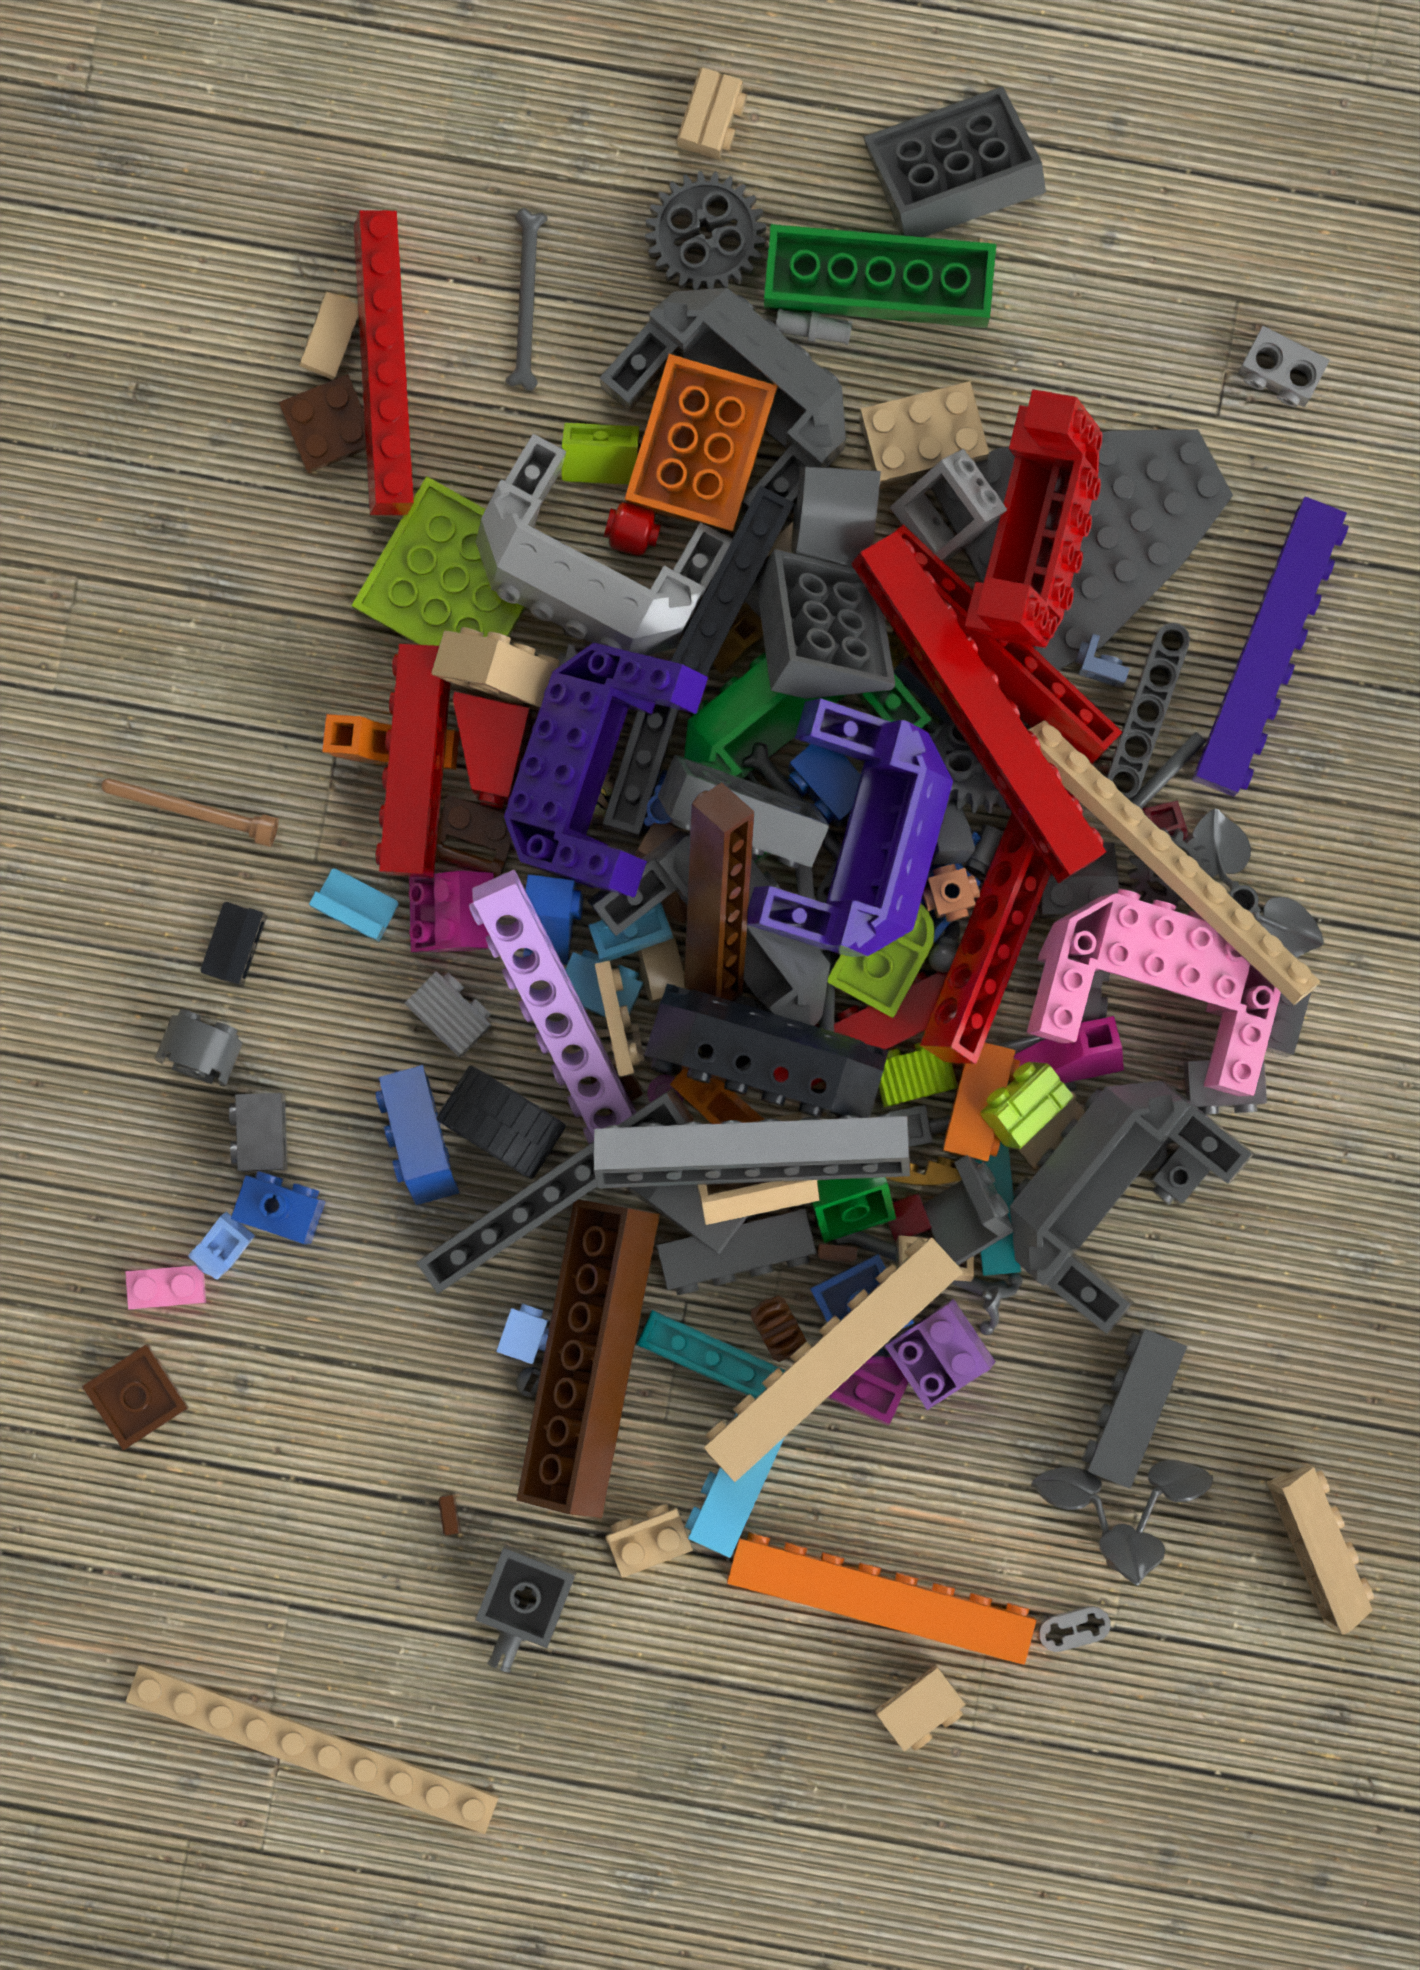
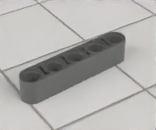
M1178 623L1165 624L1159 629L1152 640L1122 728V734L1119 736L1105 777L1112 782L1113 778L1117 775L1128 777L1131 781L1132 789L1129 793L1122 794L1129 800L1137 794L1141 787L1189 647V633L1184 626ZM1165 634L1177 636L1180 641V649L1177 651L1165 649L1161 642L1162 636ZM1153 669L1163 670L1168 676V684L1163 687L1155 686L1150 681V671ZM1142 704L1152 706L1156 712V719L1152 722L1142 721L1138 717L1137 707ZM1134 739L1141 742L1144 748L1143 756L1139 758L1129 756L1125 750L1126 741Z

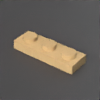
M610 961L596 963L595 969L619 1078L634 1075L633 1066L640 1065L635 1043L627 1044L624 1029L632 1028L627 1005L619 1007L616 992L624 990L619 968L611 969Z

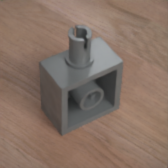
M509 1545L503 1547L475 1620L496 1628L500 1632L490 1660L487 1662L488 1665L497 1668L502 1654H505L500 1670L510 1673L521 1641L527 1640L548 1648L577 1573L576 1571ZM527 1586L533 1589L532 1595L537 1597V1601L530 1600L527 1605H523L520 1603L521 1596L516 1594V1591H523Z

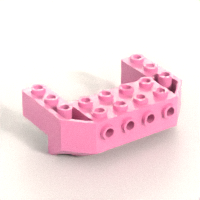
M1118 889L1117 893L1100 896L1053 923L1037 960L1044 962L1045 965L1027 1033L1059 1043L1076 1042L1094 972L1103 970L1207 1002L1206 1012L1221 1016V1021L1204 1086L1236 1096H1254L1281 992L1197 912L1189 911L1188 915L1175 912L1176 906L1171 903L1154 900L1153 904L1140 901L1141 895L1138 893Z

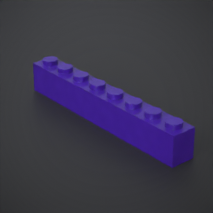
M1306 496L1299 503L1192 781L1233 797L1239 793L1240 789L1247 790L1254 773V769L1249 768V764L1253 754H1261L1268 734L1262 732L1267 719L1274 720L1281 703V699L1276 698L1280 684L1287 686L1295 667L1289 661L1294 649L1300 651L1307 637L1308 630L1303 628L1308 614L1311 616L1315 615L1322 595L1316 593L1321 579L1328 581L1333 570L1335 560L1331 559L1330 556L1334 545L1341 547L1349 526L1343 524L1347 512Z

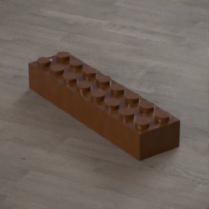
M581 1199L573 1202L516 1501L570 1515L602 1518L660 1214Z

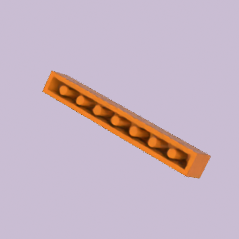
M748 1532L747 1538L740 1536L737 1542L727 1584L1025 1665L1037 1621L1033 1616L1028 1615L1029 1608L1013 1603H1007L1006 1609L991 1605L992 1598L976 1593H970L969 1599L954 1595L955 1588L933 1582L932 1589L917 1585L919 1578L896 1572L895 1579L880 1575L882 1568L859 1562L858 1568L843 1565L845 1558L822 1552L821 1558L806 1554L807 1547L785 1542L784 1548L769 1544L770 1537L753 1532Z

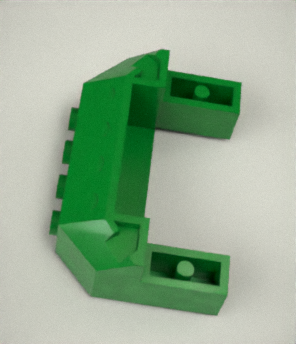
M764 652L749 664L750 670L739 679L737 676L731 678L719 689L720 695L710 703L708 700L700 703L696 714L689 713L691 718L688 720L684 758L744 779L751 770L752 772L755 770L754 768H743L741 765L743 758L752 754L755 743H765L768 747V757L770 758L795 738L805 701L821 698L837 704L848 694L805 699L771 691L766 652ZM895 674V686L892 690L855 693L875 717L890 722L904 720L923 730L929 726L932 720ZM765 851L762 856L756 855L758 859L754 863L756 865L759 864L771 853Z

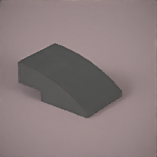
M800 466L797 504H794L791 553L853 568L851 563L858 554L873 545L881 471Z

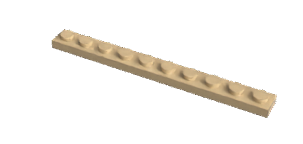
M1044 720L1029 729L1038 738L1041 745L1040 750L1048 763L1054 764L1059 770L1063 786L1292 1004L1295 1005L1314 990L1320 980L1311 973L1308 966L1294 957L1277 937L1271 935L1255 920L1251 912L1238 904L1221 884L1215 882L1200 868L1195 859L1181 850L1165 831L1160 830L1143 813L1139 806L1133 804L1116 788V785L1110 779L1105 778L1089 762L1084 754L1078 752L1067 742L1055 727L1049 725Z
M143 1664L138 1666L126 1702L482 1834H486L499 1798L498 1795Z

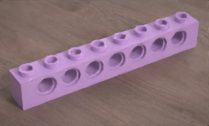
M514 869L472 888L473 903L469 904V908L477 925L484 923L489 933V936H486V942L494 958L501 956L506 968L502 969L504 978L511 990L517 988L523 999L519 1001L522 1014L527 1022L534 1021L539 1031L535 1033L537 1043L544 1055L550 1052L555 1064L551 1065L553 1074L560 1086L566 1084L571 1094L567 1097L568 1103L576 1118L579 1116L583 1117L587 1127L583 1128V1131L590 1144L594 1141V1129L618 1125L635 1114L636 1110ZM504 915H511L517 919L511 925H502L497 921ZM520 948H528L533 951L530 956L525 958L514 954ZM543 980L548 982L549 986L542 990H536L531 987V984L535 981ZM552 1013H562L565 1015V1018L558 1022L547 1019ZM569 1045L581 1047L580 1051L572 1054L563 1051ZM588 1076L597 1079L591 1085H584L579 1082L582 1078ZM602 1108H609L613 1110V1112L608 1116H599L596 1114V1112Z

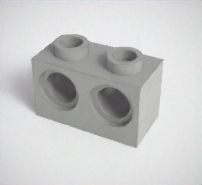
M1262 326L1238 374L1244 377L1243 381L1255 389L1263 390L1265 387L1277 393V399L1288 406L1297 407V405L1305 407L1330 360ZM1259 354L1269 355L1274 361V367L1271 369L1261 368L1257 364L1256 356ZM1300 371L1304 373L1308 384L1305 386L1293 384L1290 380V372Z

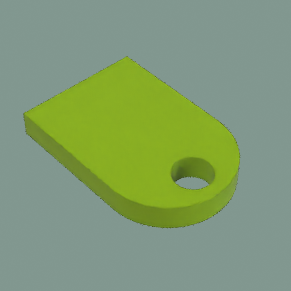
M920 903L913 930L869 956L848 957L841 954L827 982L894 1018L933 946L935 927L929 911Z

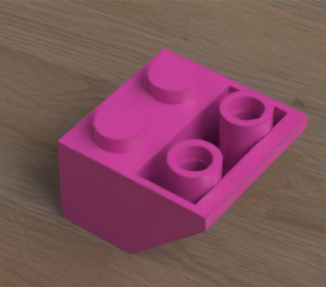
M452 871L436 873L434 878L409 877L411 952H457L489 949L486 942V936H489V933L484 923L477 925L470 911L469 904L473 903L472 888L494 879L493 873Z

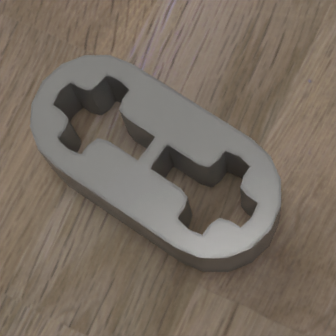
M1082 1607L1044 1619L1038 1629V1638L1041 1644L1050 1651L1061 1652L1104 1639L1110 1631V1619L1107 1613L1099 1607ZM1093 1613L1097 1619H1103V1624L1098 1626V1633L1092 1634L1089 1629L1077 1631L1076 1625L1086 1623L1088 1621L1087 1615ZM1054 1623L1060 1629L1072 1628L1071 1633L1061 1636V1643L1055 1644L1052 1639L1045 1638V1634L1051 1631L1050 1625Z

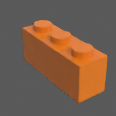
M985 1042L976 1064L963 1063L941 1152L961 1157L968 1155L972 1159L984 1163L988 1162L990 1155L997 1156L1001 1141L980 1115V1112L988 1105L986 1100L992 1092L1001 1087L1006 1088L1008 1081L1012 1082L1015 1080L1013 1073L1020 1065V1060L1014 1059L1016 1050Z

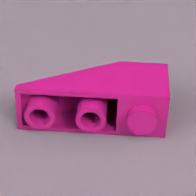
M1114 1016L1082 1022L1076 1042L1059 1043L1044 1039L1014 1055V1059L1020 1060L1019 1067L1027 1062L1047 1063L1053 1068L1063 1083L1124 1071L1123 1050Z

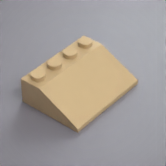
M1306 1465L1269 1480L1266 1483L1324 1624L1339 1634L1344 1635L1354 1629L1373 1611L1369 1601L1374 1599V1595L1365 1577L1360 1579L1354 1565L1359 1563V1558L1351 1542L1345 1543L1340 1529L1345 1527L1342 1516L1336 1506L1330 1507L1325 1493L1330 1492V1488L1322 1470L1316 1472L1313 1466Z

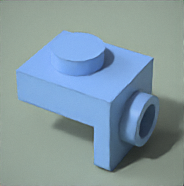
M225 1212L219 1217L201 1243L190 1252L188 1257L196 1263L200 1271L212 1276L214 1279H219L233 1266L255 1235L240 1222L232 1220L231 1215Z

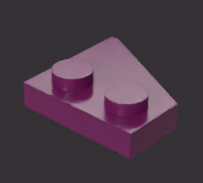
M872 1356L827 1398L889 1426L909 1382L892 1357Z

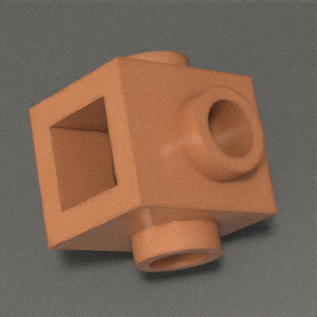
M955 864L932 870L934 876L927 879V888H924L923 891L927 911L934 910L936 919L945 916L947 922L968 917V910L973 909L976 905L974 898L980 897L975 876H967L966 868L956 870ZM953 884L958 887L959 895L956 898L946 896L945 887L947 885Z

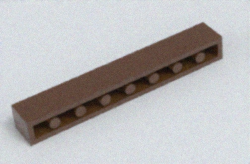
M721 782L710 791L701 792L692 803L684 987L688 990H696L734 1001L743 994L754 810Z

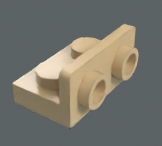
M667 1503L647 1510L648 1518L633 1523L632 1518L629 1517L610 1525L612 1532L606 1534L605 1538L611 1548L622 1578L693 1551L677 1507L669 1509Z

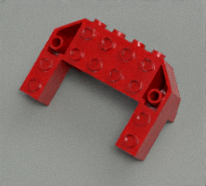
M1032 389L1028 406L1019 405L1009 445V450L1015 456L1003 503L1007 511L999 519L984 583L975 581L964 625L966 628L996 639L1046 648L1063 620L1065 610L1071 608L1074 597V589L1071 587L1074 573H1079L1082 566L1083 552L1080 551L1083 536L1087 537L1089 535L1092 524V515L1089 514L1092 500H1097L1101 488V479L1098 478L1099 451L1103 438L1100 427L1075 396Z

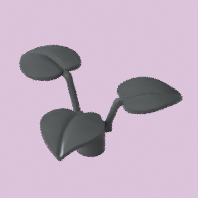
M1215 808L1208 812L1199 821L1192 833L1197 839L1193 848L1203 845L1207 852L1200 859L1209 860L1211 863V867L1204 871L1210 877L1219 874L1220 880L1230 887V891L1227 893L1244 909L1251 912L1255 920L1261 922L1260 924L1271 935L1277 937L1294 957L1297 958L1321 947L1324 944L1322 933L1314 918L1301 904L1287 897H1274L1265 903L1262 916L1259 913V899L1256 891L1250 886L1239 885L1237 881H1232L1227 877L1226 874H1236L1245 868L1251 856V846L1242 829L1225 817L1221 811Z
M1165 1460L1152 1466L1148 1472V1481L1156 1488L1151 1492L1136 1530L1127 1524H1118L1112 1530H1109L1101 1499L1096 1495L1101 1490V1480L1084 1469L1076 1467L1051 1469L1037 1476L1032 1481L1031 1487H1034L1045 1501L1061 1509H1081L1089 1505L1091 1501L1096 1507L1102 1529L1099 1549L1106 1559V1564L1138 1586L1146 1575L1162 1562L1165 1556L1164 1544L1155 1536L1143 1532L1157 1497L1164 1494L1167 1499L1173 1502L1194 1500L1202 1496L1212 1486L1213 1475H1210L1206 1470L1196 1465L1179 1460Z

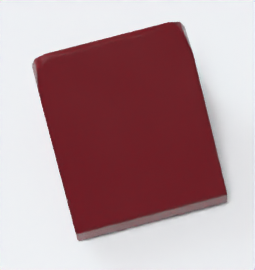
M1178 800L1142 809L1143 813L1160 830L1165 827L1169 835L1173 836L1175 830L1180 828L1183 831V839L1185 840L1188 837V829Z
M919 1193L893 1202L896 1219L889 1221L888 1225L895 1242L898 1236H913L932 1229Z

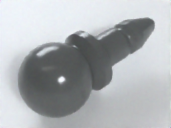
M957 920L952 921L946 927L944 936L936 940L934 947L929 953V963L939 973L949 972L959 947L958 939L961 930Z

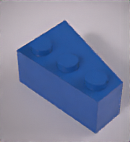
M528 875L526 893L562 964L567 965L574 919L581 920L583 894L577 890L574 880ZM524 948L523 958L530 956L533 951Z
M423 1065L379 1077L382 1090L375 1092L381 1114L386 1112L388 1114L390 1125L384 1126V1131L389 1148L396 1147L399 1159L392 1162L398 1183L405 1182L416 1205L459 1194L458 1184L452 1174L449 1162L450 1155L448 1148L445 1146L441 1123L436 1118L438 1111L430 1082Z

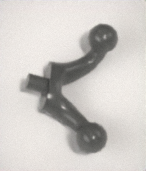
M1013 1273L1009 1276L1008 1284L1011 1286L1009 1288L995 1286L990 1292L987 1290L982 1292L981 1296L985 1298L983 1308L988 1312L991 1321H983L979 1328L983 1335H991L994 1332L995 1327L999 1323L997 1303L1000 1299L1011 1297L1017 1293L1023 1282L1020 1274Z

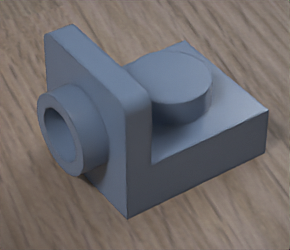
M1092 634L1089 643L1082 641L1075 663L1081 664L1078 675L1122 688L1130 668L1122 666V660L1110 655H1101L1100 658L1094 657L1100 636Z

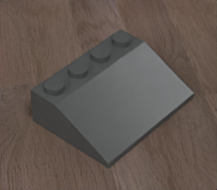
M1003 86L863 137L891 213L902 236L926 237L1046 193L1042 161Z
M774 549L756 579L771 691L807 699L892 690L895 686L884 614L854 568Z

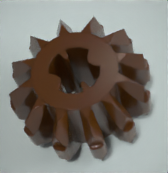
M778 1295L771 1299L767 1298L751 1309V1318L769 1353L777 1362L791 1359L790 1356L807 1342L788 1304L781 1296Z

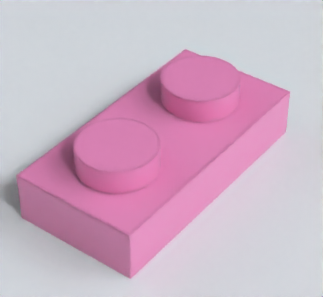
M196 1265L125 1271L128 1310L206 1303L204 1273Z

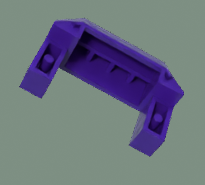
M594 642L552 671L504 815L520 862L567 880H574L576 883L591 888L595 886L635 898L647 861L624 851L608 847V844L586 836L628 708L652 714L655 704L696 714L708 677L683 664Z
M821 698L805 701L795 739L862 760L864 765L826 903L772 886L754 887L748 907L747 925L848 957L869 956L909 933L914 928L953 780L929 733L914 724L904 720L890 722Z

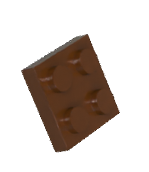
M348 374L279 402L308 473L366 450L364 411Z
M149 1344L142 1346L82 1386L122 1450H126L189 1408Z

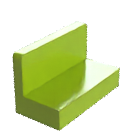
M564 423L562 449L566 451L562 466V480L568 482L629 485L638 455L639 426Z

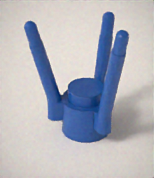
M662 770L658 785L655 787L656 795L647 804L648 817L644 819V833H647L654 823L668 824L671 822L672 818L665 812V808L658 798L659 791L668 772L667 770Z

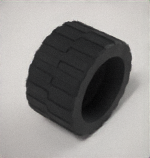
M472 1065L468 1066L436 1117L438 1122L529 1179L535 1178L566 1128L565 1123Z

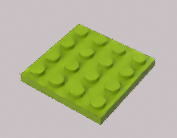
M426 476L413 498L414 503L408 515H403L351 605L352 608L417 645L440 646L444 630L460 633L462 627L483 633V637H487L488 632H495L509 637L526 607L518 603L506 602L499 597L496 591L491 589L476 544L481 518L486 509Z

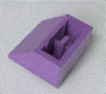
M954 1298L885 1345V1348L927 1410L990 1370L996 1363Z

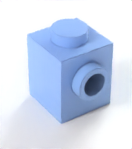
M523 1303L520 1310L511 1308L496 1352L534 1364L538 1351L542 1350L545 1352L549 1329L547 1325L549 1320L542 1318L543 1310Z

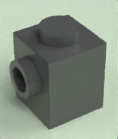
M1177 1145L1163 1165L1149 1179L1155 1185L1152 1192L1168 1205L1173 1201L1178 1205L1183 1204L1209 1173L1210 1169L1180 1145Z

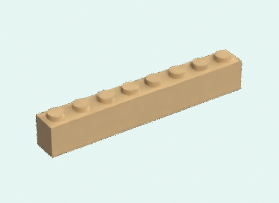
M919 1237L904 1251L908 1258L898 1268L893 1263L886 1267L875 1278L880 1284L869 1294L864 1289L847 1304L851 1309L847 1315L841 1320L836 1315L833 1316L818 1330L823 1335L822 1338L813 1346L805 1342L790 1356L794 1363L784 1373L777 1368L762 1382L766 1389L754 1399L749 1394L733 1409L738 1415L726 1425L721 1420L705 1435L709 1442L705 1444L704 1449L734 1482L742 1477L963 1273V1270L932 1237L926 1242L922 1237Z

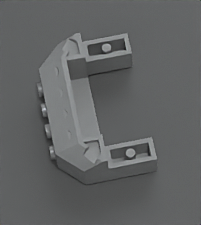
M532 434L506 480H500L481 518L476 544L491 589L496 591L499 597L506 602L518 603L530 609L532 614L538 619L552 621L562 626L569 635L577 639H586L592 643L643 655H651L677 648L733 539L700 522L674 569L663 566L651 589L642 586L535 529L540 506L561 472L566 451Z

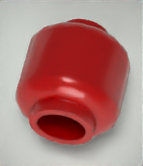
M622 502L618 505L617 509H610L603 537L609 539L608 543L611 549L641 556L646 552L648 545L656 546L661 525L654 523L655 514L653 510Z

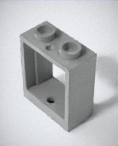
M964 448L942 459L890 506L901 524H904L943 562L956 556L1007 511L998 494L989 485ZM943 476L974 518L956 536L925 495V492Z

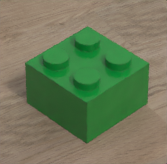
M886 1177L817 1180L819 1201L811 1202L810 1204L824 1243L896 1219Z

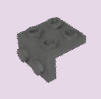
M968 1155L954 1162L962 1180L924 1204V1209L936 1242L957 1265H960L1015 1231L1007 1215L1009 1209L993 1184L995 1178L991 1170L984 1162L979 1164Z

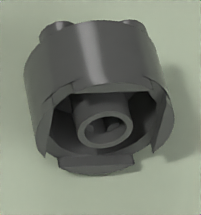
M180 1009L178 1016L172 1015L155 1060L163 1065L165 1058L174 1062L172 1070L209 1084L213 1083L214 1078H219V1085L225 1087L243 1044L238 1039L239 1036L236 1035L238 1030L220 1022H216L215 1027L201 1022L202 1017L189 1010Z

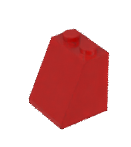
M454 691L453 703L471 790L475 797L478 798V801H481L480 805L502 810L504 804L508 805V800L512 794L520 770V764L524 757L532 722L530 710L526 707Z

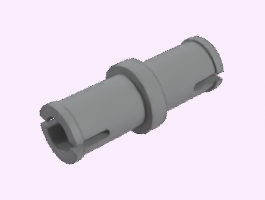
M779 308L776 326L783 333L808 337L810 342H815V339L849 345L853 321L821 317L820 312L812 311V315Z

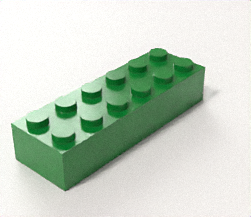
M771 224L764 309L779 310L780 308L793 312L812 313L814 311L827 315L987 328L991 314L996 244Z

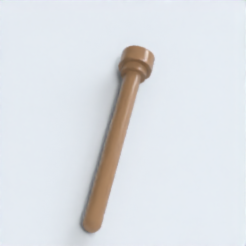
M110 778L103 780L101 788L105 793L249 833L250 838L255 839V843L271 847L277 834L279 818L263 814L261 817L254 816L252 819Z

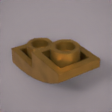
M938 1156L936 1163L932 1161L927 1162L924 1174L917 1173L919 1166L910 1163V1176L886 1177V1180L922 1186L949 1184L961 1181L962 1179L954 1163L956 1161Z

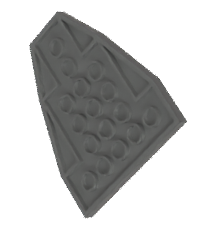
M1198 429L1113 430L1102 432L1103 438L1099 451L1098 478L1101 479V488L1097 500H1092L1089 514L1092 515L1091 529L1087 537L1083 536L1080 551L1083 552L1082 566L1079 573H1074L1071 587L1074 589L1071 608L1065 610L1063 620L1046 648L1032 646L1058 671L1075 662L1082 641L1089 643L1092 634L1100 636L1096 651L1100 650L1184 564L1232 498L1233 494ZM1009 447L997 448L989 452L987 460L975 462L977 468L992 489L998 494L1002 503H1004L1015 459ZM944 476L931 487L955 535H957L974 520L973 516ZM1000 517L963 549L981 583H984Z

